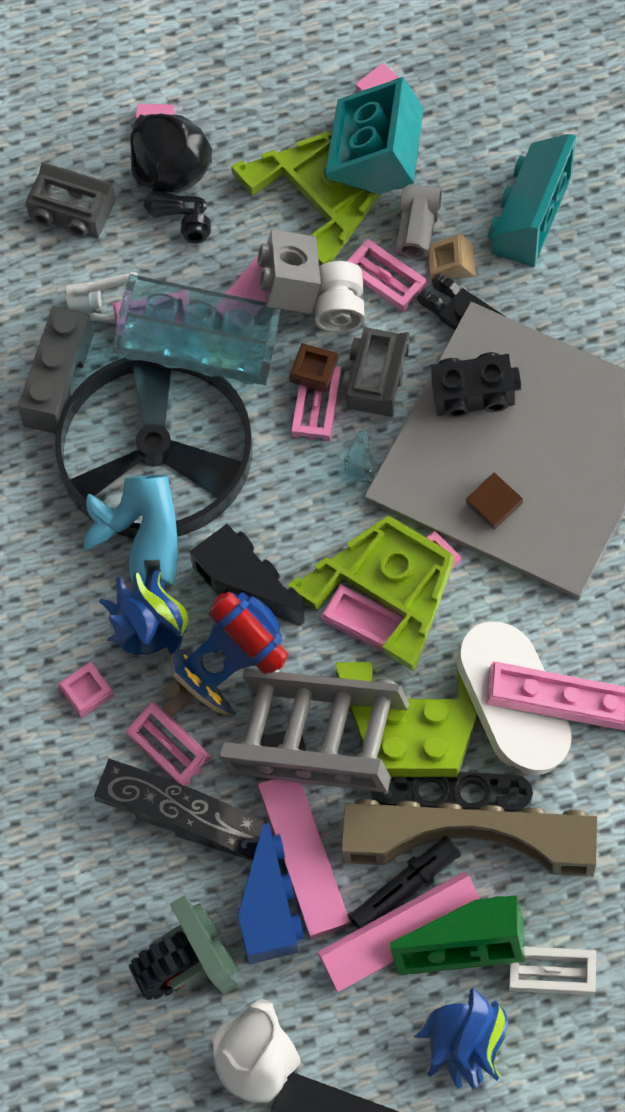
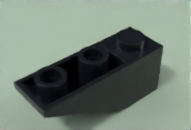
M227 523L189 551L192 567L217 595L225 594L229 591L236 595L244 592L249 597L253 596L262 601L275 617L299 626L305 623L303 608L305 603L302 597L294 588L286 589L278 580L280 576L276 568L269 560L264 559L261 561L255 555L252 542L242 531L236 533Z

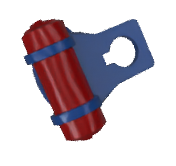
M229 591L225 594H220L214 599L208 615L214 620L210 636L186 660V663L208 687L215 689L234 672L242 668L256 665L264 675L273 673L277 669L280 670L286 662L288 653L281 646L280 642L282 641L283 634L280 631V624L272 611L262 601L253 596L249 597L244 592L236 595ZM222 650L227 656L223 660V670L219 673L209 672L203 665L204 654L210 652L217 654Z

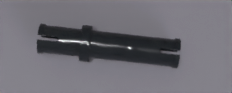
M446 835L442 836L437 843L420 857L416 858L413 856L407 861L408 867L381 887L353 912H350L348 914L349 919L357 929H360L395 910L422 886L428 888L435 882L433 877L461 856L459 849Z

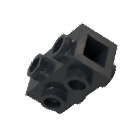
M488 352L479 355L475 359L460 360L458 358H447L439 361L438 364L430 365L437 416L445 415L449 418H458L467 415L470 411L484 409L487 412H500L508 406L515 405V391L521 390L519 368H511L509 354L500 355L495 352Z

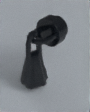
M154 189L149 192L144 200V208L148 214L155 218L175 214L186 215L181 220V233L186 241L202 243L210 235L211 220L207 216L202 215L207 209L205 199L197 196H178ZM185 202H195L194 208H185Z

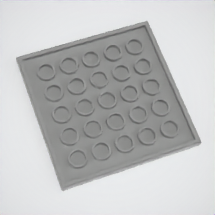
M470 302L439 361L447 358H458L460 360L475 359L479 355L488 352H495L500 355L509 354L511 368H519L521 390L515 391V405L508 406L500 412H487L485 409L470 411L467 415L458 418H449L445 415L437 416L430 376L365 495V501L431 532L435 530L440 536L580 600L625 513V369ZM494 472L523 498V503L495 530L466 504V498Z

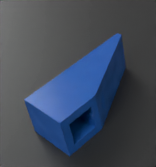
M269 823L262 826L238 913L249 964L298 953L297 941L304 939L299 914L291 916L287 900L295 899L290 875L281 876L278 860L285 859L280 834L272 836Z

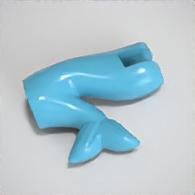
M145 475L125 478L121 502L119 506L113 509L92 494H88L86 507L94 523L85 535L84 550L87 551L107 541L117 532L128 528L138 517L142 516L140 527L129 553L128 562L131 582L133 583L134 573H142L145 587H147L148 566L146 565V560L160 559L159 571L161 572V580H164L165 586L174 585L177 575L178 542L175 511L168 475Z

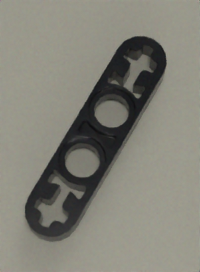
M459 772L457 777H391L390 781H394V786L397 789H407V781H414L412 786L413 800H406L407 791H394L392 798L385 797L384 792L371 791L372 799L377 801L379 805L396 806L397 802L412 801L419 803L421 807L437 808L440 804L453 803L462 806V809L479 810L482 806L493 805L502 807L507 812H521L522 809L529 808L533 797L531 784L522 776ZM428 782L437 783L443 790L442 796L436 801L423 799L419 794V789L423 784ZM475 784L482 788L484 797L477 803H468L463 800L460 792L466 785ZM490 785H497L496 794H508L510 787H518L519 794L526 797H519L518 804H511L509 797L496 795V804H489L491 798Z

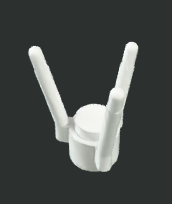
M131 272L95 282L69 284L66 286L68 309L90 314L91 322L96 321L117 325L115 316L94 312L95 309L102 306L101 290L136 282L139 280V276L136 272Z

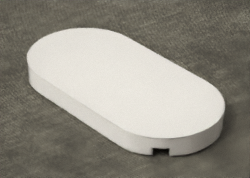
M485 622L475 626L462 641L457 653L456 662L461 679L495 754L507 766L511 767L513 765L515 768L520 769V773L541 775L552 771L566 757L571 746V730L567 719L486 704L489 667L493 661L545 671L534 646L520 630L509 624Z

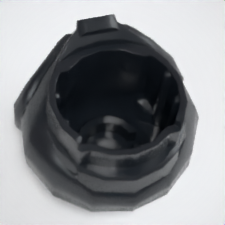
M160 113L144 116L140 114L131 124V170L137 184L147 185L153 190L179 193L190 189L203 178L212 163V148L201 128L193 124L191 120L182 115Z

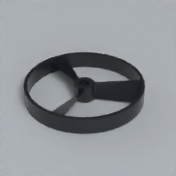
M146 353L114 361L102 367L81 383L73 392L61 413L56 430L55 451L61 479L67 493L78 509L90 520L92 519L86 507L88 494L96 496L140 461L153 467L165 464L217 496L218 498L199 512L176 520L178 537L209 524L234 502L241 492L251 468L253 443L250 421L244 403L237 391L221 374L211 367L185 356L168 353ZM171 370L187 373L208 382L218 389L234 406L245 431V449L242 461L171 440L170 434L165 428ZM134 373L143 428L136 436L137 450L70 479L64 464V445L68 429L75 414L84 402L98 389L119 377ZM132 523L128 528L116 534L135 538L141 523Z

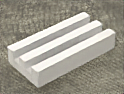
M524 947L525 959L587 962V969L519 965V963L510 964L509 991L595 996L596 950ZM519 975L586 978L587 983L519 980L518 978Z

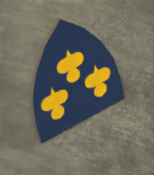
M177 649L170 655L169 664L172 676L179 681H170L165 687V692L170 698L161 706L170 717L177 714L195 697L218 713L230 717L237 715L218 687L215 689L209 688L186 663L187 658L193 652Z

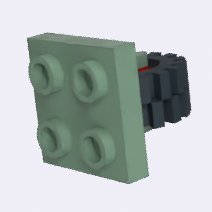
M185 895L170 903L180 925L152 942L148 950H142L138 953L139 957L133 958L131 960L132 964H129V969L142 995L147 1000L152 998L159 999L164 994L168 996L174 990L176 993H179L207 978L213 982L223 995L239 987L233 977V974L239 972L237 965L220 940L215 942L213 939L220 935L209 914L204 911L200 903L193 906Z

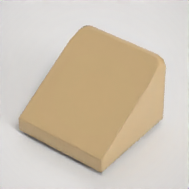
M459 233L430 244L428 256L430 279H433L437 273L446 275L447 278L476 276L473 244L462 234Z

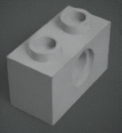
M271 229L267 244L261 243L257 259L258 266L263 267L259 288L265 291L266 307L311 314L321 286L316 236Z

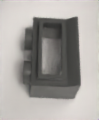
M42 162L39 174L25 202L29 217L42 226L49 227L53 224L66 228L68 232L77 237L83 238L88 235L99 238L114 206L115 198L112 183Z
M364 327L362 337H354L350 351V360L355 361L353 372L345 371L341 394L347 395V409L389 417L394 416L395 394L397 386L400 387L402 382L404 357H408L410 350V333H394Z

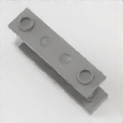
M244 668L242 676L252 693L256 694L244 740L239 741V743L224 742L220 758L231 775L388 792L391 777L382 760L377 758L389 709L408 711L409 701L400 684L388 679H376L373 682L284 673L279 670L264 675L260 670ZM272 697L293 698L294 703L283 744L278 745L277 748L261 746L260 742ZM311 700L333 703L322 749H318L316 752L299 749ZM350 705L372 707L361 753L356 756L338 754Z

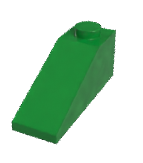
M517 895L473 900L390 942V950L398 975L525 962L524 920Z

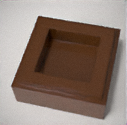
M301 343L289 375L290 383L327 392L339 360L338 353Z
M495 472L466 498V504L494 530L523 503V498Z

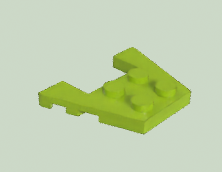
M332 130L296 142V147L278 153L272 150L261 154V159L246 164L243 160L231 166L232 175L252 196L284 175L325 217L328 222L311 234V236H316L319 266L335 260L381 196V194L328 179L325 172Z
M388 515L349 541L346 549L331 559L326 557L314 565L315 570L302 579L297 577L287 585V589L290 587L294 588L305 604L318 611L339 583L344 580L401 615L404 619L382 648L386 655L414 671L418 666L451 572L454 558L451 552Z
M336 662V676L343 679L373 681V663ZM459 671L458 699H408V711L389 709L377 758L382 760L390 777L458 776L478 718ZM350 705L349 711L352 713L363 746L372 707Z

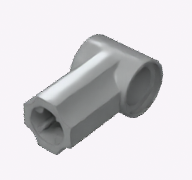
M410 184L402 189L400 202L401 222L396 242V253L403 255L405 258L421 259L429 256L434 221H438L439 217L438 210L440 211L442 188Z

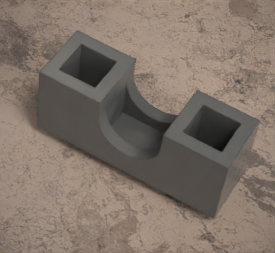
M52 306L18 404L24 427L56 434L61 413L71 397L70 389L75 368H83L94 337L90 314Z

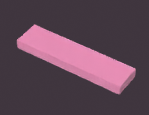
M495 661L489 667L486 704L625 731V687Z
M273 779L259 783L258 789L274 835L280 834L285 853L283 861L287 873L290 875L292 887L310 940L350 927V920L302 784Z
M464 871L323 948L317 954L333 987L339 992L394 962L390 950V942L480 898L470 876Z

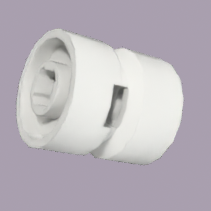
M332 261L320 265L321 286L315 301V324L327 332L352 331L361 327L365 322L364 298H361L363 294L362 269L356 264L345 261Z

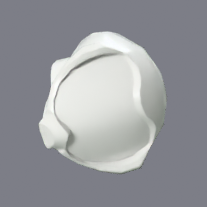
M259 999L249 1005L244 1012L221 1025L212 1036L215 1070L221 1083L230 1093L245 1101L269 1103L279 1094L283 1084L287 1081V1076L301 1064L295 1046L279 1026L273 1009V1003L264 999Z

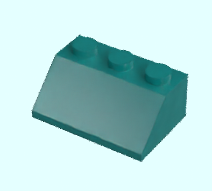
M404 77L337 100L325 172L328 179L377 194H383L395 189L399 190L414 183L424 108Z
M565 134L533 142L528 149L526 157L519 156L513 173L516 181L513 187H506L502 196L500 207L504 208L500 218L494 216L489 227L487 237L492 239V254L535 267L572 177L576 144L575 135Z

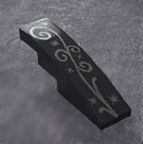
M110 758L107 761L94 794L95 801L133 813L137 820L174 831L177 837L253 861L262 826L268 823L197 790Z

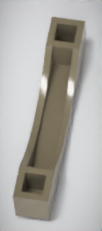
M358 799L354 801V804L345 803L342 862L346 864L386 865L400 854L422 844L439 841L442 836L446 835L450 839L473 838L493 841L516 849L538 862L549 873L554 875L594 877L597 850V816H588V813L585 811L567 810L563 814H546V811L540 808H524L521 812H507L502 807L493 805L482 806L479 810L462 809V806L453 803H444L438 805L437 808L421 807L419 803L412 801L397 802L396 806L379 805L377 801L371 799Z

